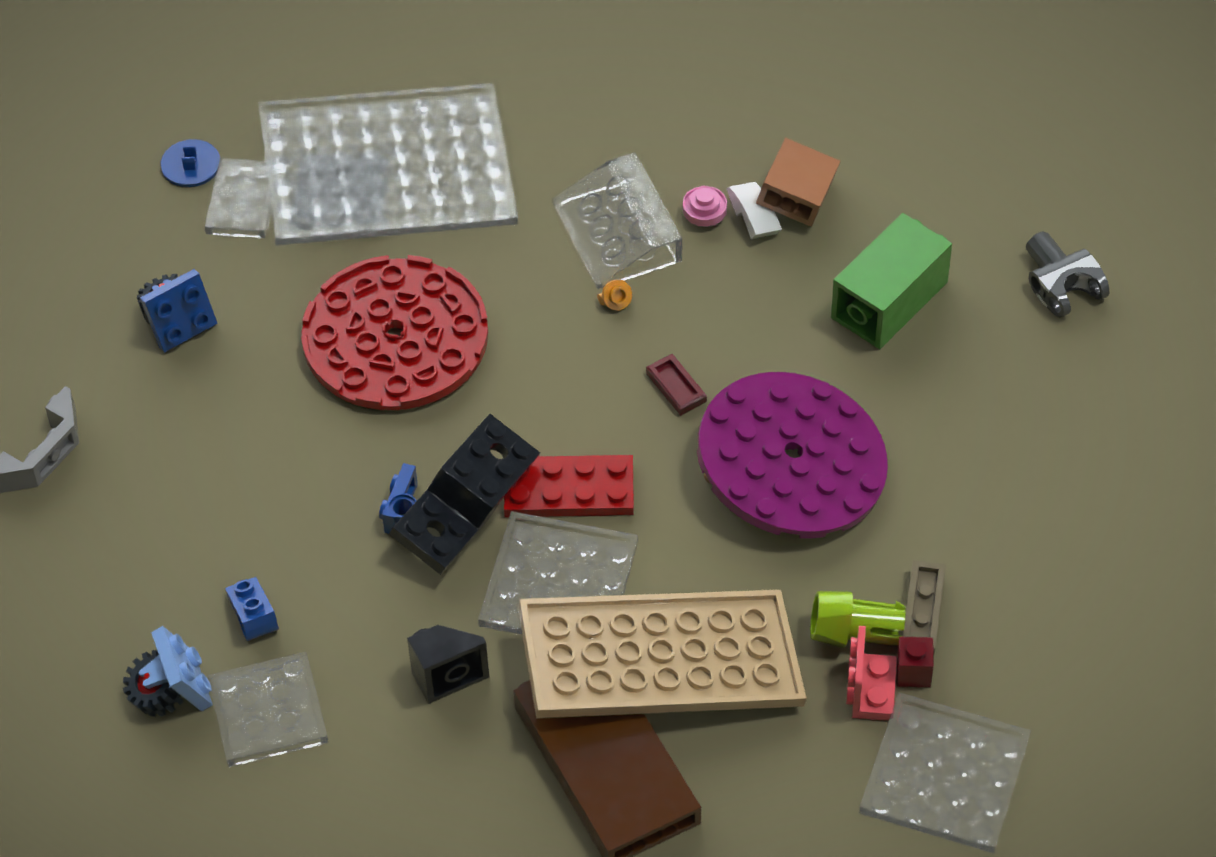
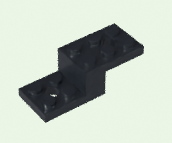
M489 414L440 468L428 489L396 523L389 535L441 575L488 521L504 496L534 463L541 452L492 414ZM491 450L499 452L503 458H496L491 453ZM431 527L436 529L439 532L440 536H433L429 533L427 528Z

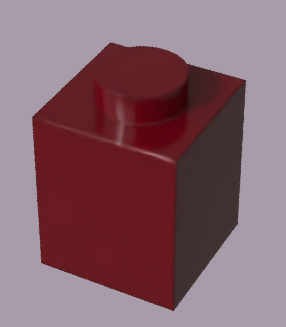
M899 636L897 687L931 688L934 668L933 637Z

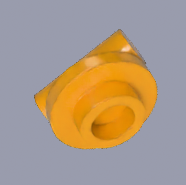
M615 279L609 281L604 286L602 293L598 294L597 298L602 306L606 305L609 309L619 311L625 309L630 304L632 290L625 281Z

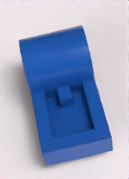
M403 463L399 475L395 474L390 484L391 494L388 500H383L379 511V518L383 519L384 533L389 534L396 523L404 516L401 514H405L416 502L413 495L418 481L416 466Z
M257 577L241 580L225 588L247 641L279 630L275 612Z

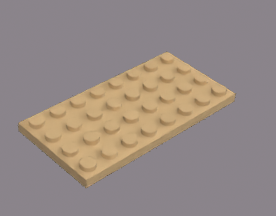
M781 590L519 599L518 611L536 718L803 707L807 698Z

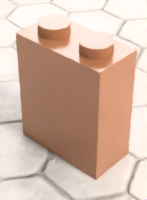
M785 137L763 183L756 204L812 227L841 161Z

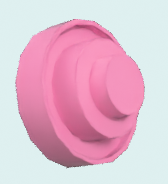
M711 186L695 187L688 191L683 198L684 216L694 225L703 227L713 226L721 222L726 216L727 200L719 189Z

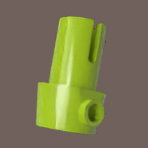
M851 591L816 592L810 621L811 640L845 648L847 641L851 640V637L858 638L859 626H866L865 642L898 646V631H904L905 605L898 601H895V604L853 599Z

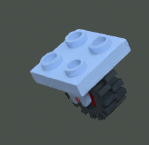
M164 626L152 631L157 650H152V656L148 652L143 653L142 661L135 658L132 661L136 665L134 669L128 666L126 670L130 677L123 678V683L127 685V687L123 688V691L127 695L128 701L145 714L147 713L153 717L156 716V713L159 716H165V709L171 713L176 709L173 704L177 702L181 705L184 701L180 696H183L200 711L211 707L213 703L209 692L212 691V687L207 677L200 670L199 665L202 664V659L198 651L193 646L189 648L180 635L177 633L173 635Z

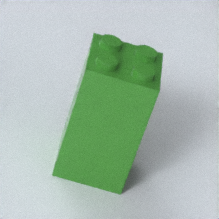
M902 213L833 279L831 318L880 350L948 283L952 243L943 235L936 234L925 227L917 219H912Z

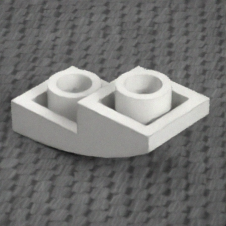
M756 182L727 188L736 216L743 215L751 239L775 235L782 230L775 211L756 204L761 191Z

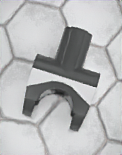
M1044 231L1035 234L1025 246L1027 252L1040 267L1029 272L1030 286L1040 301L1057 317H1063L1071 312V305L1066 295L1068 291L1081 290L1098 300L1109 296L1107 278L1098 262L1088 250L1081 249L1066 256L1049 233Z

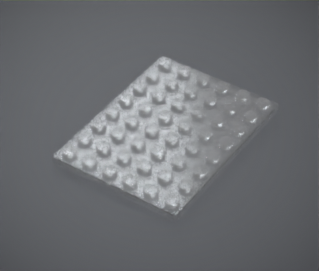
M494 83L259 102L276 246L518 224V213Z

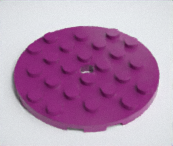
M765 372L741 378L729 384L713 398L702 417L698 429V462L701 472L706 473L708 480L712 484V492L739 518L757 528L776 535L785 532L798 534L800 539L826 537L827 533L838 530L846 531L862 521L872 511L885 486L888 471L887 452L882 436L871 417L847 394L827 382L810 376L789 372ZM798 449L797 453L800 457L792 458L786 454L785 450Z

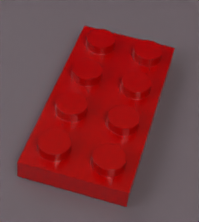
M633 455L538 456L504 496V517L634 515Z

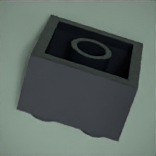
M436 625L429 629H420L413 636L407 638L411 671L428 704L490 677L487 646L482 636Z

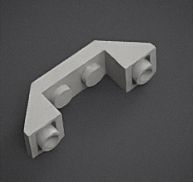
M65 386L57 395H54L49 400L45 410L50 426L53 429L49 431L46 439L36 449L28 453L24 462L19 461L4 451L0 454V493L38 487L79 444L76 408L70 388Z

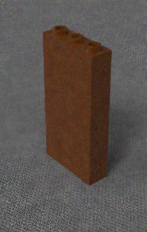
M530 680L513 690L515 709L602 857H633L701 824L700 804L644 713L536 718Z

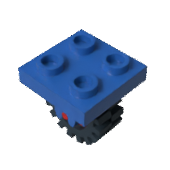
M195 269L183 275L181 274L179 277L177 274H172L171 277H168L167 274L162 275L160 280L156 277L152 279V284L147 282L144 284L145 289L140 288L138 291L137 300L144 319L151 325L158 346L163 352L218 324L200 274Z

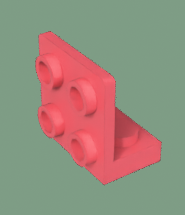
M859 626L858 638L851 637L846 704L853 705L852 718L893 721L897 656L864 654L866 626Z

